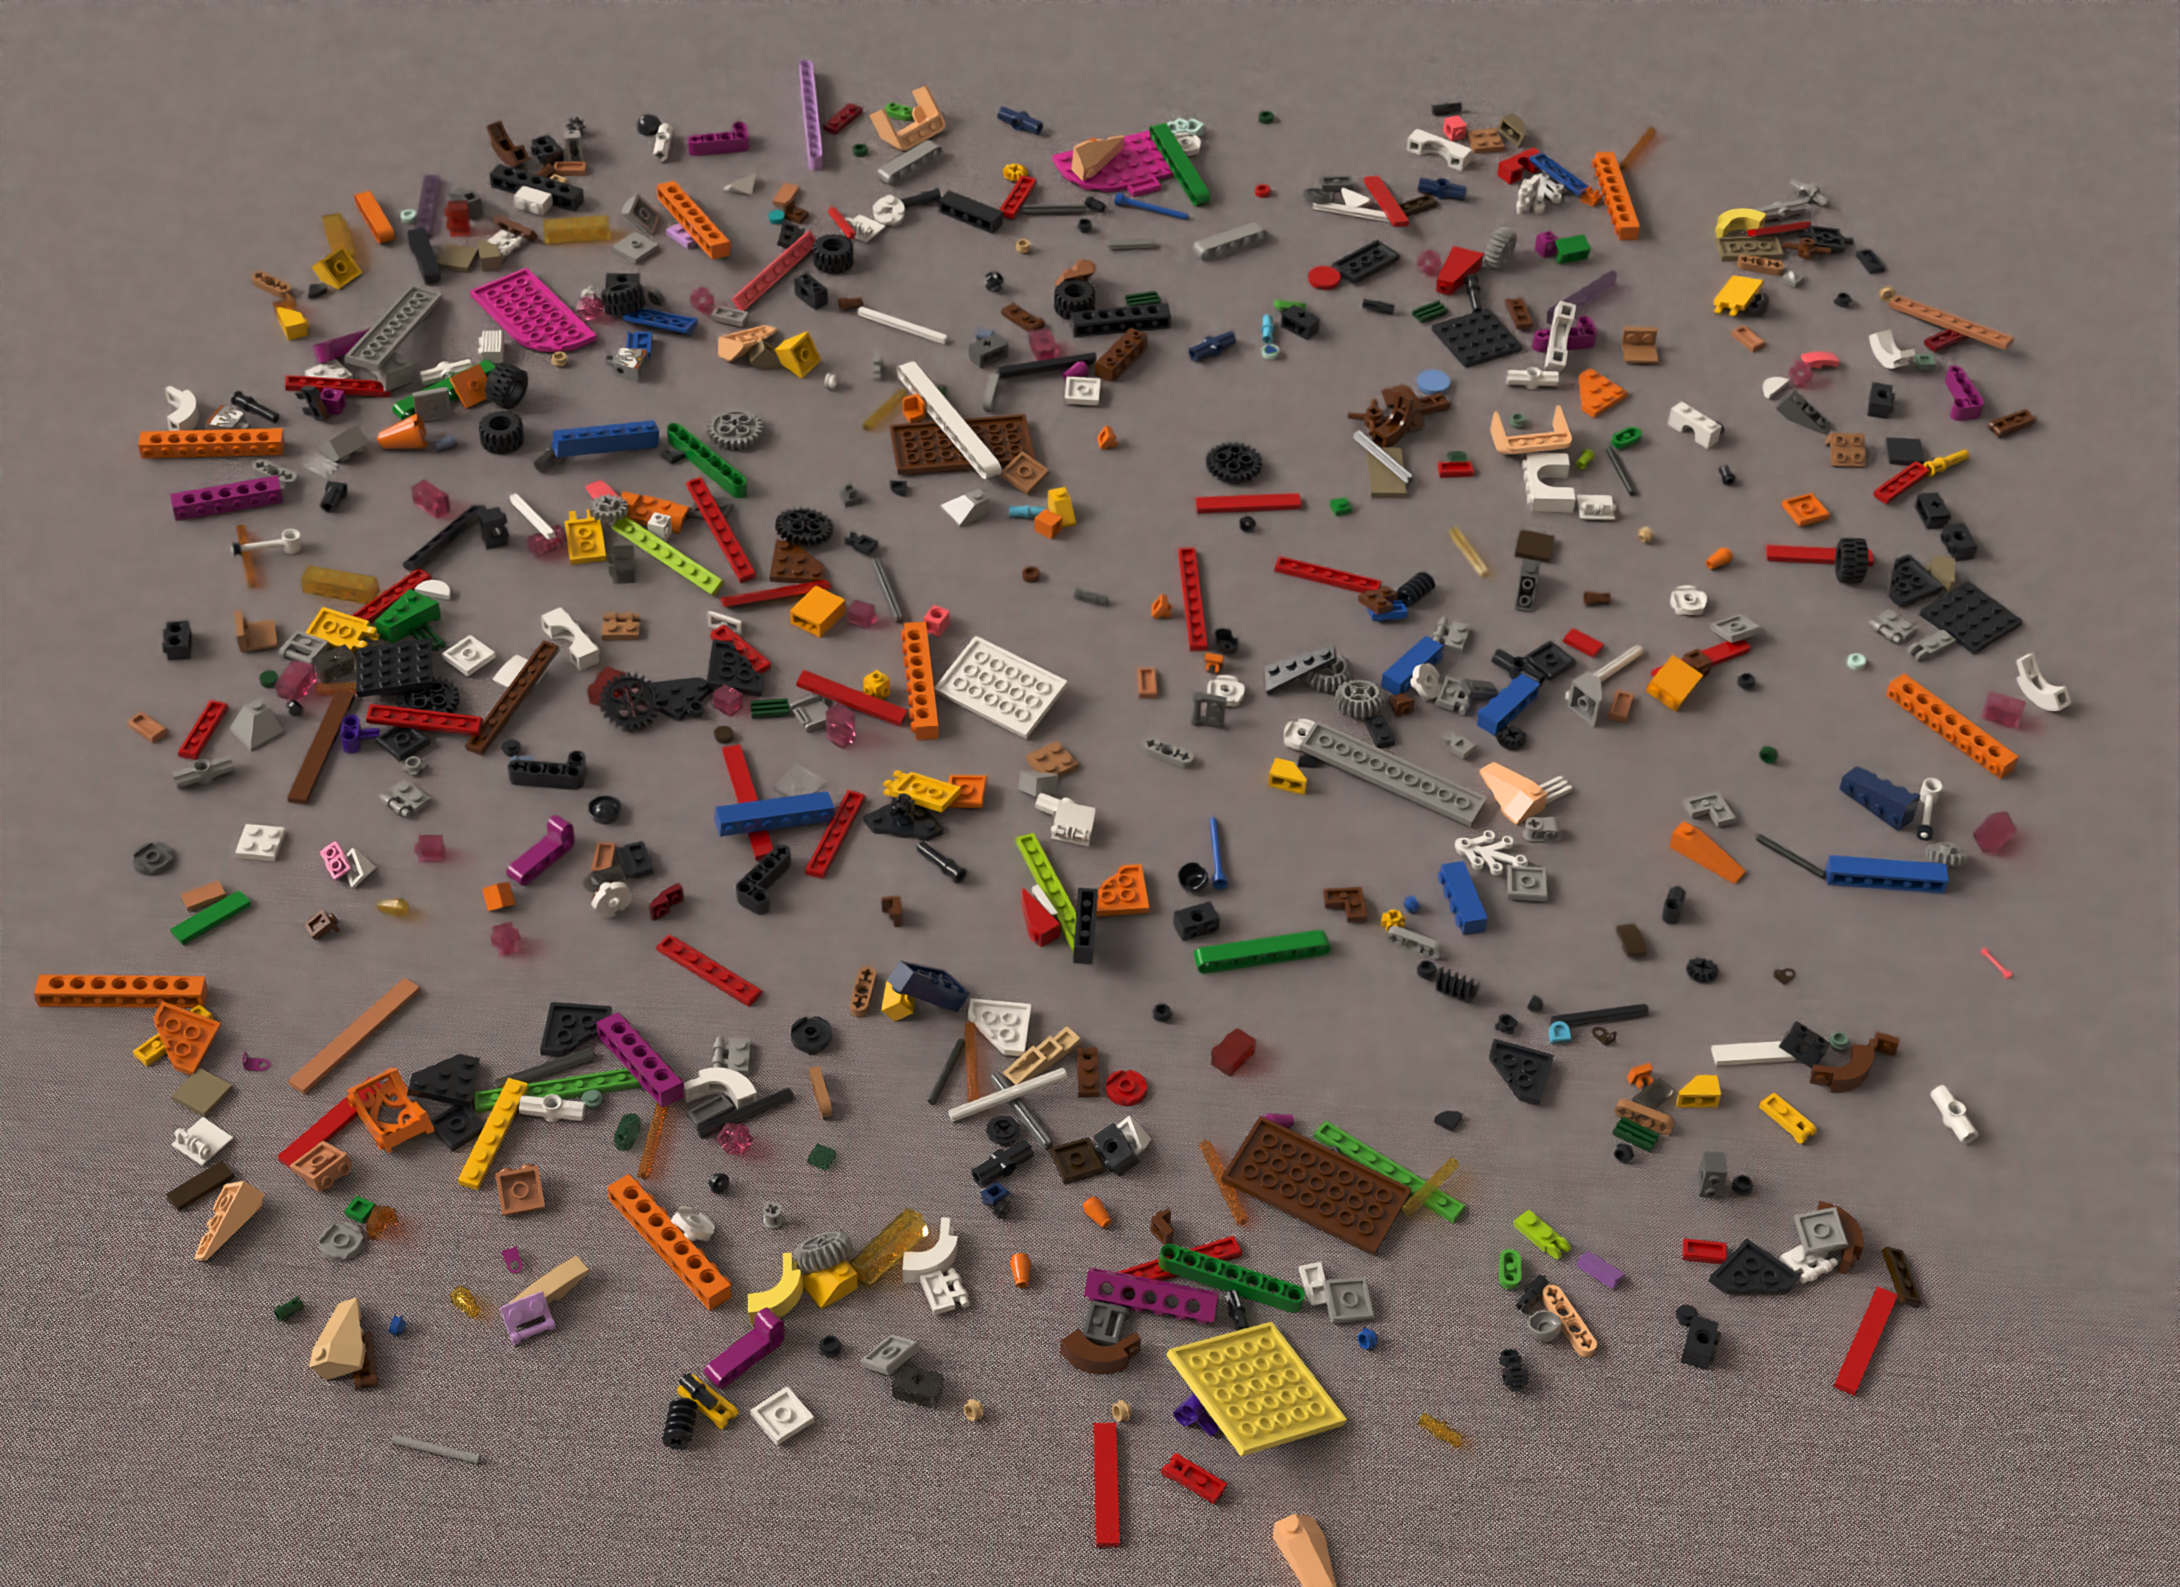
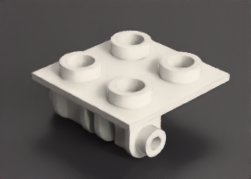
M860 214L854 219L850 217L845 218L857 234L854 237L865 243L885 228V225Z
M1577 495L1580 519L1615 520L1614 511H1616V504H1613L1612 496Z
M1058 801L1054 826L1051 827V839L1089 846L1096 808Z
M202 1117L188 1130L178 1128L175 1131L176 1140L172 1143V1146L203 1166L227 1145L233 1137Z

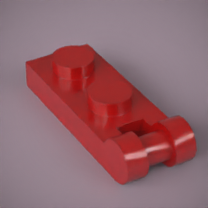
M1174 1453L1170 1458V1463L1164 1465L1161 1469L1164 1477L1175 1480L1212 1504H1215L1227 1489L1226 1482L1178 1453Z

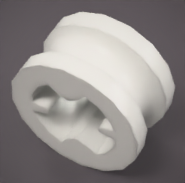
M827 373L824 387H830L834 390L837 384V375L831 376L830 373Z

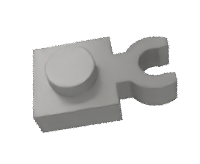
M873 351L874 380H881L880 368H884V357H880V351Z
M1451 730L1448 731L1447 737L1445 735L1441 737V742L1449 745V750L1462 759L1475 751L1476 745L1462 735L1456 737V734Z

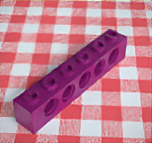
M278 475L170 494L175 521L283 502Z
M617 1012L596 1022L599 1039L662 1108L684 1097V1082L681 1077H677L673 1073L670 1065H666L662 1061L659 1053H655L652 1050L649 1042L641 1038L638 1030H634L626 1018H623Z
M1093 1267L1088 1270L1084 1297H1089V1301L1102 1302L1104 1300L1109 1301L1113 1305H1129L1136 1311L1149 1309L1153 1310L1154 1314L1165 1316L1166 1313L1174 1314L1175 1318L1181 1320H1188V1317L1197 1319L1196 1322L1201 1324L1214 1322L1220 1292ZM1110 1283L1114 1287V1292H1105L1103 1284ZM1125 1288H1133L1135 1296H1126ZM1154 1292L1157 1300L1154 1302L1149 1301L1146 1298V1293ZM1175 1296L1179 1304L1172 1306L1168 1303L1167 1298ZM1192 1300L1198 1301L1200 1309H1191L1189 1302Z

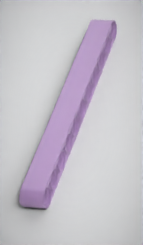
M802 60L799 62V76L809 169L818 171L823 167L813 63L810 60Z

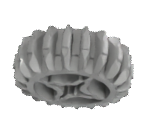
M1502 226L1492 235L1489 244L1486 246L1487 249L1484 256V263L1489 268L1502 269L1510 261L1518 241L1517 234L1513 229Z
M1336 651L1337 663L1317 673L1310 672L1304 680H1306L1307 685H1311L1312 689L1317 688L1318 692L1324 690L1325 693L1327 691L1334 693L1340 685H1343V682L1349 683V680H1351L1353 671L1349 659L1344 658L1343 654L1338 655Z
M1349 680V683L1343 682V685H1340L1336 690L1335 703L1338 711H1342L1343 715L1348 714V717L1354 716L1355 718H1371V715H1377L1384 708L1385 694L1382 687L1378 686V683H1372V680Z
M842 1230L829 1231L808 1238L807 1241H803L794 1250L797 1266L802 1272L810 1273L825 1270L829 1267L832 1268V1266L845 1261L853 1252L852 1241L848 1233Z

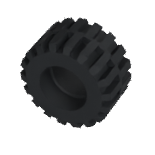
M826 234L819 237L813 243L814 266L817 267V270L828 274H839L850 270L854 263V246L852 241L840 234Z
M1073 279L1061 282L1054 290L1055 312L1060 317L1070 320V312L1094 310L1095 289L1088 282H1083V280Z
M639 282L617 283L601 291L605 313L608 315L633 313L646 305L642 285Z
M501 362L488 376L485 396L489 401L505 409L514 408L520 403L527 391L529 380L527 372L508 362Z
M494 411V413H488L487 416L482 417V420L479 422L481 446L489 453L493 452L497 455L513 453L524 443L523 424L517 414H512L510 411Z
M1841 538L1835 553V574L1839 582L1862 583L1868 567L1867 543L1864 538Z

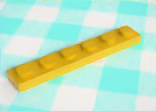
M511 1078L507 1079L458 1178V1185L479 1190L519 1109L521 1096H525L528 1090V1083Z

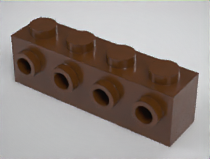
M1130 328L1095 362V376L1111 383L1116 378H1119L1122 372L1128 369L1130 364L1137 360L1143 351L1147 350L1148 335Z

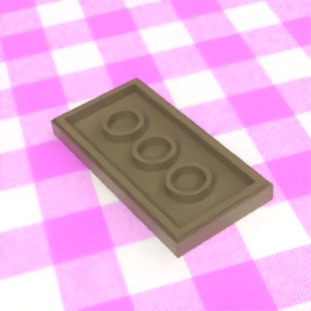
M1776 235L1717 237L1714 240L1721 262L1738 261L1740 255H1750L1772 260H1781L1785 256Z
M1380 447L1403 466L1401 448ZM1367 450L1371 497L1406 498L1405 482Z

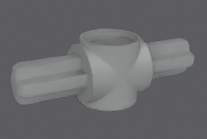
M1792 179L1789 183V186L1798 191L1799 198L1803 202H1817L1823 207L1828 205L1829 200L1820 194V189L1815 183L1803 184L1796 179Z

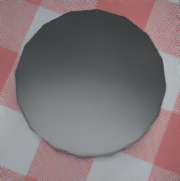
M1308 188V191L1307 189L1303 191V198L1318 203H1330L1334 201V193L1331 191L1326 193V190L1322 188Z
M159 842L158 844L147 843L140 846L133 855L134 868L137 872L148 876L159 875L167 871L174 861L170 847Z

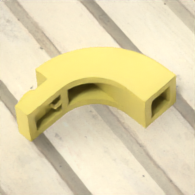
M1745 208L1728 210L1718 218L1715 233H1717L1716 238L1726 237L1733 230L1748 231L1750 229L1763 228L1766 213Z
M792 1252L783 1253V1276L774 1288L766 1292L748 1294V1314L752 1325H754L756 1315L763 1308L768 1307L780 1318L787 1314L799 1301L804 1288V1280L797 1262L793 1259Z

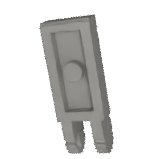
M1943 629L1919 642H1915L1909 646L1907 652L1911 655L1918 652L1915 659L1921 661L1954 646L1956 639Z

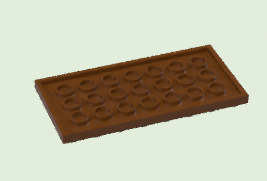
M1025 414L963 419L998 460L1000 466H1007L1021 451L1036 460ZM935 421L889 425L898 475L974 469Z
M1259 1116L1221 1178V1182L1373 1256L1377 1253L1412 1188L1262 1116Z

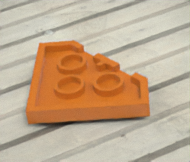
M1591 368L1579 374L1578 384L1580 387L1581 410L1593 418L1627 397L1628 392Z
M1142 864L1122 865L1113 877H1109L1100 885L1096 917L1149 913Z
M163 1001L153 1017L154 1025L173 1069L191 1076L201 1064L221 1027V1022Z

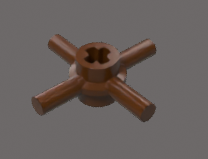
M1802 238L1800 244L1782 243V248L1798 250V256L1804 258V260L1812 258L1813 253L1829 255L1831 253V248L1814 246L1815 241L1810 238Z
M1376 399L1371 400V406L1367 408L1365 413L1348 412L1347 418L1364 420L1365 426L1369 428V436L1371 437L1374 429L1379 427L1382 422H1386L1390 417L1382 414L1381 409L1377 407L1378 401Z

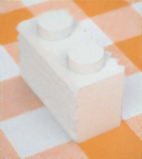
M522 186L514 195L516 208L527 210L534 214L543 216L553 205L552 194Z
M484 330L482 337H479V347L482 348H478L479 358H482V361L503 362L504 335L502 330Z

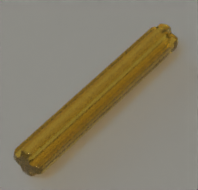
M900 388L862 423V428L870 431L907 396V391Z
M1457 527L1450 528L1449 535L1481 577L1487 576L1489 569Z
M1453 1157L1449 1158L1402 1206V1212L1407 1216H1411L1459 1167V1161Z

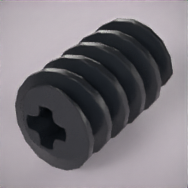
M1418 572L1398 588V600H1402L1405 607H1412V604H1416L1417 601L1421 600L1422 597L1426 596L1436 587L1435 580L1426 572Z
M1441 967L1435 985L1437 992L1443 989V994L1447 995L1451 991V997L1455 998L1458 995L1460 1001L1466 997V1003H1471L1477 995L1481 982L1478 981L1474 985V978L1466 982V975L1459 979V972L1451 976V969L1445 974L1444 967Z
M677 1398L669 1404L662 1441L669 1448L682 1450L688 1447V1442L692 1439L691 1433H693L694 1418L697 1414L695 1410H697L698 1404L689 1398Z

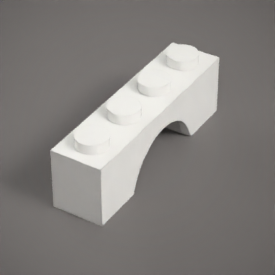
M1416 129L1408 137L1406 150L1417 155L1426 153L1439 154L1446 158L1449 167L1462 171L1470 162L1472 149Z
M1560 301L1555 308L1544 366L1546 370L1560 373L1565 367L1568 353L1566 348L1567 339L1574 320L1575 304Z
M559 607L541 615L543 630L551 639H566L573 643L569 647L570 659L579 671L599 663L600 650L598 646L593 644L589 636L581 631L578 623L572 621L569 613H565Z

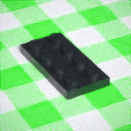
M1377 239L1331 263V267L1335 268L1346 280L1355 284L1400 260V254Z

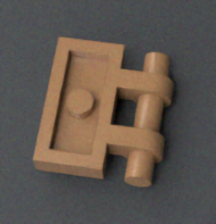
M610 612L603 614V621L610 622L602 623V640H639L640 622L633 621H640V613Z

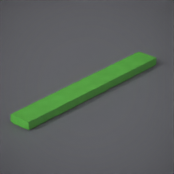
M625 1068L528 1084L525 1096L544 1098L547 1095L555 1094L563 1100L582 1097L588 1090L607 1093L643 1086ZM503 1088L473 1092L476 1113L492 1111Z
M1325 1121L1314 1132L1313 1138L1328 1147L1336 1145L1339 1154L1412 1188L1409 1195L1410 1198L1454 1224L1465 1211L1466 1206L1330 1122Z

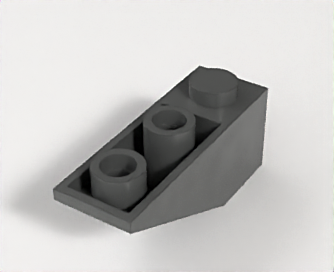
M461 187L447 192V195L468 219L483 214L482 200L475 190Z
M1796 390L1785 397L1776 408L1787 420L1822 434L1831 425Z
M1523 559L1514 610L1532 612L1541 561Z

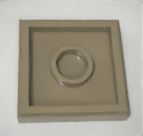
M447 244L437 260L438 267L468 273L479 254L478 248Z
M198 1068L171 1097L174 1102L206 1118L233 1090L232 1084Z

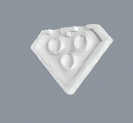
M970 998L968 1020L1004 1055L1022 1056L1025 1053L1031 1004Z

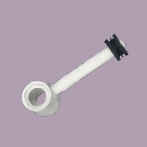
M287 529L282 532V537L279 540L240 545L239 541L237 544L232 542L231 552L236 557L238 554L242 556L241 552L283 546L285 553L296 554L301 550L300 532L296 529Z
M1935 778L1925 779L1919 793L1921 795L1920 800L1925 803L1922 825L1917 828V837L1921 840H1930L1933 834V828L1930 826L1932 806L1938 801L1942 789V783Z

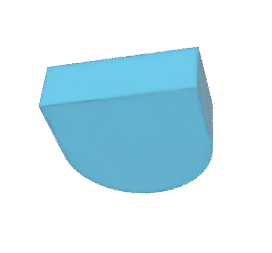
M1557 1021L1549 1028L1550 1044L1571 1042L1570 1028L1566 1023Z

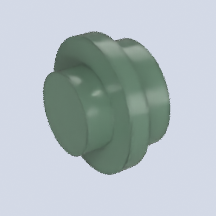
M1514 413L1509 418V424L1514 428L1524 427L1526 424L1525 416L1521 413Z
M1835 1032L1829 1037L1830 1047L1834 1050L1843 1051L1848 1048L1849 1039L1845 1033Z
M588 1090L582 1095L581 1100L585 1102L587 1109L595 1110L600 1107L603 1097L597 1090Z

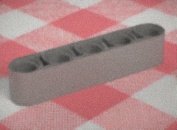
M926 140L882 166L877 173V178L892 186L938 159L942 154V147L930 140Z
M1252 222L1201 239L1193 245V251L1203 261H1207L1263 242L1267 238L1268 233L1258 222Z

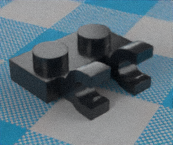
M305 386L301 388L302 392L295 393L297 399H305L309 407L302 408L305 415L311 414L314 419L322 421L330 418L327 413V407L323 404L320 397L321 394L316 387Z

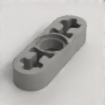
M990 374L983 399V410L992 411L999 387L1000 374Z
M257 460L252 464L254 475L260 478L277 476L271 474L279 473L280 486L290 489L298 484L296 473L265 460Z
M1154 737L1144 739L1142 748L1144 754L1181 769H1189L1193 766L1194 756L1190 751ZM1170 751L1173 754L1165 755L1163 752Z
M1392 926L1386 935V940L1390 944L1432 960L1438 959L1443 951V946L1440 942L1398 926ZM1410 940L1415 941L1418 945L1413 944Z

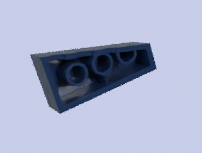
M1856 766L1842 777L1839 790L1898 832L1913 821L1921 797L1916 792L1914 794L1909 793L1908 789L1903 786L1896 787L1892 785L1890 780H1881L1876 774L1859 766Z
M899 961L887 979L892 985V990L900 995L906 994L957 1013L970 995V992L944 969Z

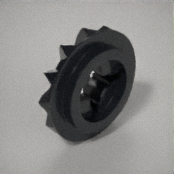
M1505 726L1504 729L1500 728L1496 737L1497 742L1502 747L1511 750L1522 748L1527 740L1526 732H1522L1521 728L1516 729L1514 726L1511 728Z
M1696 956L1694 960L1690 959L1686 966L1688 976L1699 983L1714 981L1719 972L1718 965L1713 964V959L1706 960L1705 957L1700 959ZM1702 966L1705 967L1703 973H1701Z
M1008 1116L995 1117L989 1121L986 1127V1134L989 1136L990 1141L994 1140L997 1145L999 1143H1004L1005 1145L1008 1142L1014 1143L1020 1133L1018 1122ZM999 1130H1007V1134H1005L1004 1132L999 1133Z

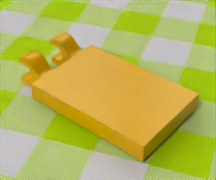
M1733 275L1713 300V306H1716L1714 313L1721 314L1724 308H1730L1729 315L1736 316L1739 310L1745 311L1754 299V295H1757L1763 287V280Z
M586 509L587 519L578 520L576 511H568L569 521L564 522L570 565L606 561L600 519L594 520V517H590L589 509Z
M325 607L321 608L305 632L327 640L329 647L351 654L359 648L368 646L367 642L361 641L364 636L373 641H377L380 637V634L376 633L377 628L371 627L369 621Z
M896 770L892 774L893 777L898 779L894 781L886 780L883 783V786L888 787L883 791L884 795H892V797L897 798L898 794L905 793L910 795L912 800H915L914 804L938 812H943L961 794V787L914 772L905 774L900 770Z

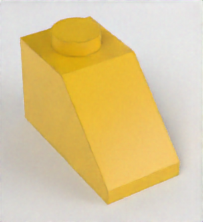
M281 307L276 308L279 323L288 340L308 336L307 329L309 324L300 312Z
M1061 487L1048 490V507L1051 512L1062 517V528L1076 525L1071 498L1066 488Z
M1275 758L1269 772L1268 786L1305 795L1307 779L1295 763Z
M887 981L881 1011L893 1021H897L913 1014L916 998L896 993L892 990V985Z
M1696 1075L1679 1091L1676 1107L1718 1108L1721 1091L1717 1075Z

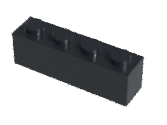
M950 190L939 199V213L991 234H994L1003 225V211Z
M1078 888L1073 964L1093 965L1098 889Z

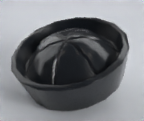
M603 795L591 800L587 810L596 823L610 824L619 817L622 806L615 797Z

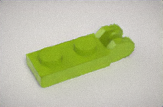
M1529 1209L1514 1220L1513 1225L1554 1259L1561 1258L1562 1254L1559 1249L1564 1252L1570 1251L1571 1246L1568 1241L1560 1237Z

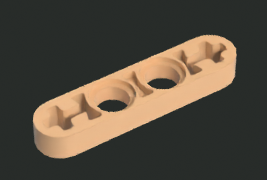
M1556 1285L1544 1287L1541 1298L1548 1311L1560 1317L1561 1330L1575 1351L1582 1357L1593 1356L1597 1342L1565 1294ZM1565 1309L1569 1312V1315L1562 1316L1557 1311ZM1577 1326L1581 1331L1573 1333L1569 1330V1327Z

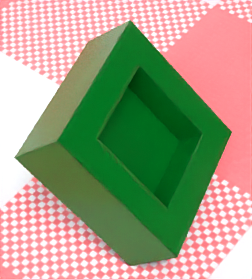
M1346 497L1329 501V506L1335 516L1352 513V506Z
M356 1196L344 1210L345 1216L364 1224L376 1210V1206L374 1203Z

